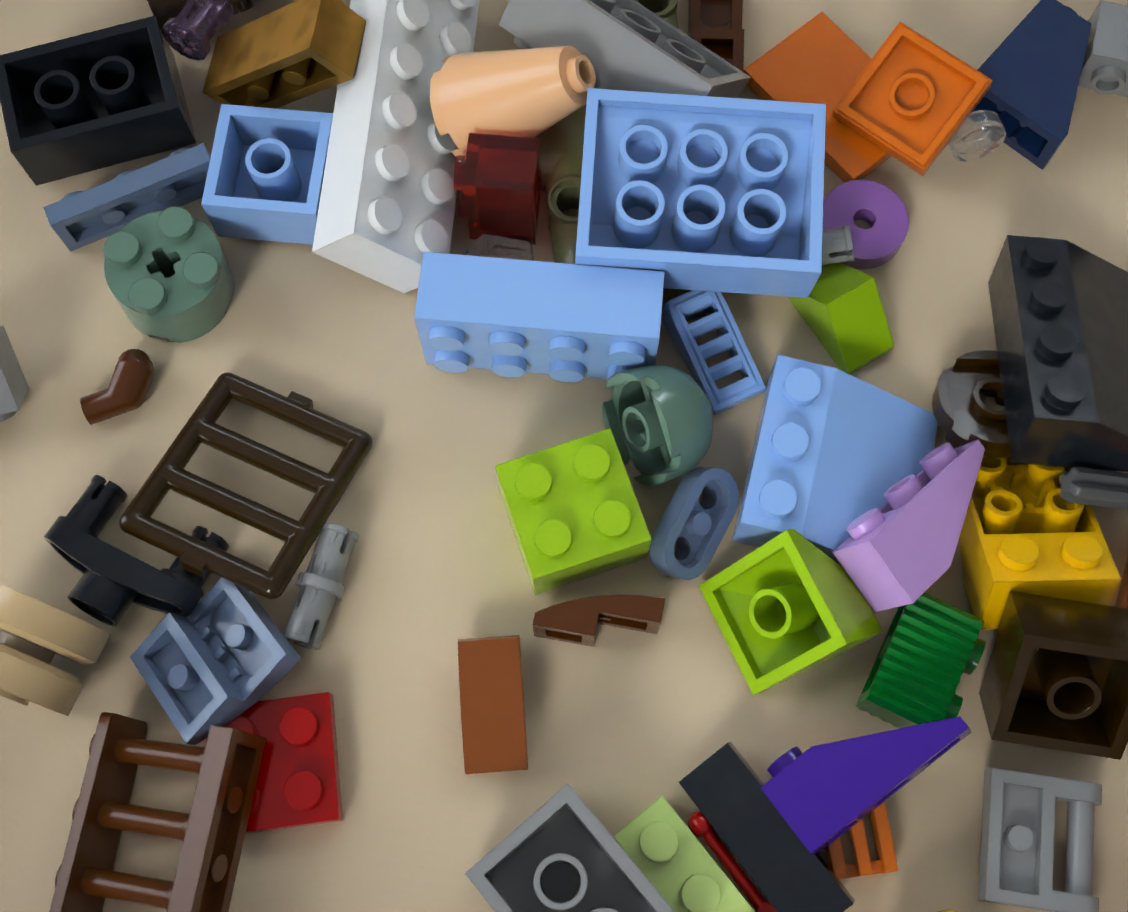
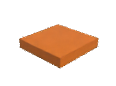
M899 22L834 108L833 118L921 176H924L991 88L993 80L907 25Z

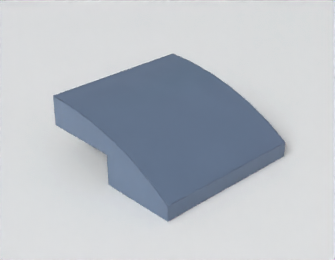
M222 577L196 605L190 616L184 617L169 612L130 656L185 743L196 745L208 738L210 725L224 727L244 713L268 693L301 660L300 656L252 592Z

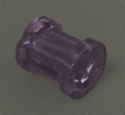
M186 0V4L176 18L168 19L162 27V35L167 43L181 55L197 61L204 60L211 50L209 41L219 27H223L230 22L233 17V10L226 0Z

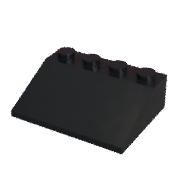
M1007 235L989 279L988 287L1012 462L1072 468L1077 466L1128 472V272L1067 240Z

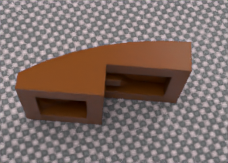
M520 635L458 639L465 774L528 770Z

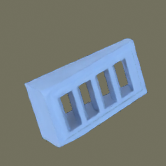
M692 290L669 300L664 305L662 321L694 380L710 398L713 406V415L765 392L764 382L721 292ZM705 313L708 314V316L701 318L695 322H692L690 324L687 323V321L694 319L700 315H703ZM717 330L720 337L700 346L697 345L695 339ZM726 351L732 357L710 368L707 367L705 362ZM739 370L743 379L719 390L717 389L714 381Z

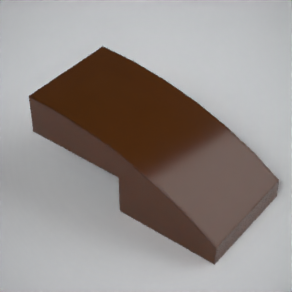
M689 0L688 36L743 72V0Z
M602 595L559 603L535 612L533 620L534 636L594 647L597 624L657 634L661 625L665 598L642 595Z

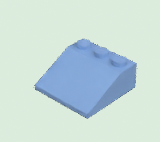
M777 355L767 380L732 541L760 547L788 529H795L841 566L832 552L851 536L846 530L848 525L865 512L874 508L880 509L888 502L884 497V493L895 483L913 474L916 476L923 470L919 461L934 449L938 426L934 413L837 368Z

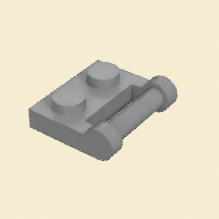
M999 768L985 769L978 901L1050 912H1099V898L1092 896L1094 812L1095 806L1102 805V785L1087 781ZM1056 800L1067 802L1065 892L1053 890Z

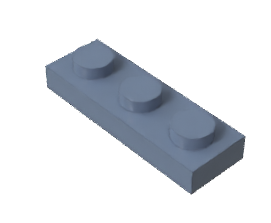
M204 143L192 148L178 149L162 160L137 170L132 169L121 172L110 181L85 191L69 193L60 201L43 208L50 226L71 252L108 237L115 232H119L126 224L142 215L163 211L173 206L181 207L202 198L210 156Z

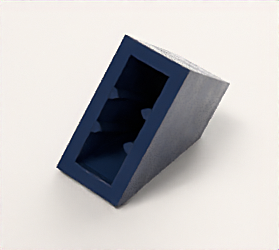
M1041 0L979 67L978 71L991 78L993 82L991 88L969 115V118L1043 170L1068 135L1092 24L1079 16L1072 8L1063 5L1057 0Z

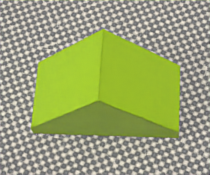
M843 263L822 265L821 275L808 298L788 297L841 371L851 375L892 351L895 346L875 279L871 275Z

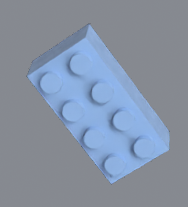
M423 252L414 319L426 364H434L437 369L451 373L465 372L468 370V367L491 369L493 373L509 378L522 377L526 372L549 374L554 380L568 383L579 382L583 377L607 379L608 382L618 372L637 366L655 364L660 339L665 272Z

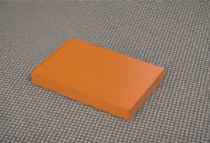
M820 12L743 70L745 74L751 77L747 86L761 100L826 104L824 163L844 183L862 180L891 157L890 154L833 118L834 108L870 62L871 58L823 12Z

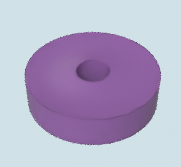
M853 180L835 187L823 201V230L843 227L844 225L850 226L854 261L841 263L854 269H871L887 263L897 254L908 232L909 217L903 201L893 190L875 181ZM863 220L869 224L870 228L861 229L855 225L854 221Z

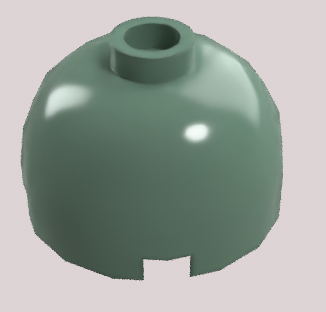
M649 364L618 372L608 380L606 388L614 386L612 400L603 402L602 414L605 429L611 428L624 465L628 464L631 458L635 468L642 474L634 477L637 482L655 487L681 476L700 463L711 445L713 406L708 395L691 376L676 367Z

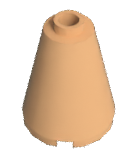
M573 46L458 53L446 57L441 61L444 63L442 69L433 73L430 80V105L434 123L440 136L449 134L458 149L451 151L459 161L471 167L487 166L499 161L584 106L587 102V88H594L596 76L593 65L588 57L581 54Z

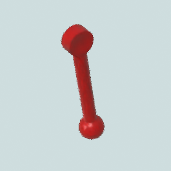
M697 811L689 817L688 828L695 836L702 837L755 907V912H777L770 902L765 901L712 830V825L702 812Z

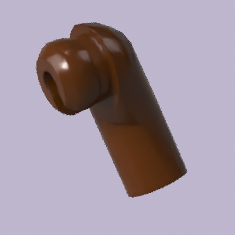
M129 349L123 352L118 359L108 389L80 398L82 411L90 425L138 409L143 405L154 377L153 363L144 351Z

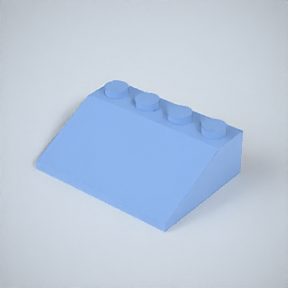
M587 88L575 264L665 272L663 288L808 298L821 275L826 104Z

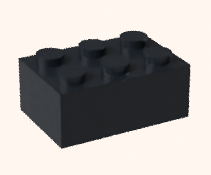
M156 15L0 55V103L10 151L36 186L196 143L175 57Z

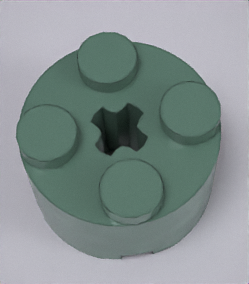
M173 206L163 211L142 215L126 224L119 232L110 235L106 240L103 250L105 254L104 271L107 284L130 322L141 333L149 337L152 335L168 339L169 342L182 343L209 333L222 321L233 296V275L213 231L204 222L192 216L188 210Z

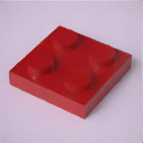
M330 692L257 701L244 713L224 726L266 738L245 834L343 821L334 700Z

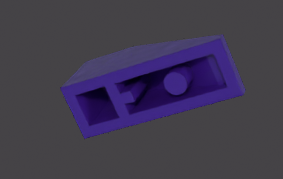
M959 716L811 746L804 753L796 746L784 753L769 766L767 771L773 778L760 788L810 854H819L968 736L971 731L969 726Z

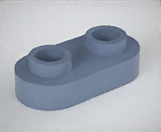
M697 467L687 472L682 478L651 538V560L654 567L662 575L676 579L692 580L699 577L707 569L735 515L739 503L738 486L729 472L721 468ZM703 493L702 501L699 503V496Z

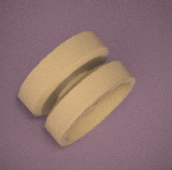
M0 584V695L26 706L30 701L69 716L84 686L77 676L50 665L53 657L57 654L81 665L94 664L97 662L111 634L61 609Z

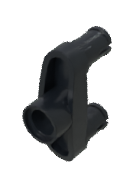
M94 475L90 485L67 516H58L44 535L45 540L53 549L83 574L67 596L68 599L86 614L110 626H116L131 603L165 614L171 612L184 617L190 616L203 596V591L200 588L211 572L208 571L204 578L182 568L179 561L181 558L176 557L169 569L162 568L158 570L100 540L98 535L128 496L117 484L109 480L105 486V478ZM196 526L192 531L191 536L225 552L229 548V544L214 532H211L209 537H206L208 530L204 527Z

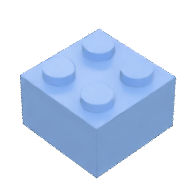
M221 104L201 202L218 237L313 245L333 113Z

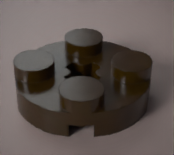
M991 350L966 353L958 357L954 366L944 370L938 379L932 397V409L936 421L946 432V442H949L954 449L979 439L985 448L983 456L1010 458L1011 452L1005 409L995 410L983 403L985 397L989 396L994 397L997 405L1004 406L998 353Z

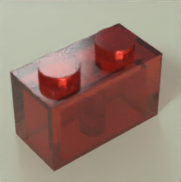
M469 133L466 156L457 155L455 159L454 190H459L458 216L459 218H467L470 239L536 245L541 201L539 138Z

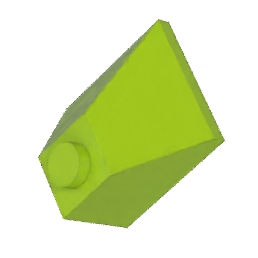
M788 529L699 585L753 696L825 663L883 632L868 602L844 568L795 529Z

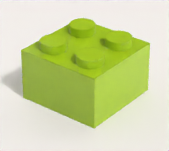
M611 428L495 465L498 487L535 595L648 557L652 539Z

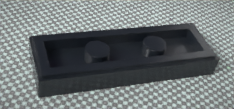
M731 742L726 743L679 781L680 785L777 912H844L854 904V898L819 854H810L760 787L764 785Z

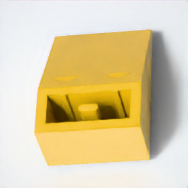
M983 456L959 537L966 592L973 615L984 620L980 630L999 629L1010 591L1110 606L1121 577L1092 506L1069 503L1060 496V475L1064 471H1070L1072 467L1013 463L1011 457L994 458Z

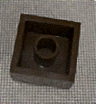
M1010 591L979 691L991 740L1121 760L1128 743V608Z

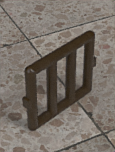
M223 373L217 378L121 515L119 520L120 528L123 532L181 558L179 561L183 569L202 578L209 571L265 598H279L372 448V437L361 429L313 409L312 399L294 391H291L289 396L285 397L233 373ZM233 398L344 448L330 471L326 473L216 424V421ZM201 443L315 493L299 521L186 471L184 468ZM172 490L278 538L285 543L267 571L153 519L151 516L168 491Z

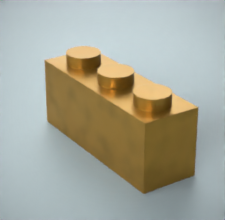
M297 0L217 37L202 93L220 104L278 108L349 81L354 76L366 20L346 6L342 0Z

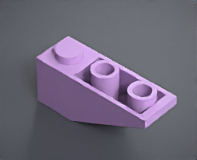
M979 439L955 449L948 442L929 452L919 461L923 468L919 474L907 476L895 483L884 493V497L888 501L880 509L874 508L865 512L846 528L851 536L832 553L874 612L914 603L951 567L985 452V448Z

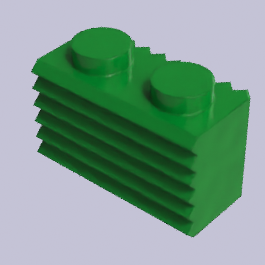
M925 592L914 603L898 607L856 707L898 728L957 717L963 698L955 694L956 687L960 682L963 672L968 675L972 674L983 655L986 642L979 639L978 636L984 620Z

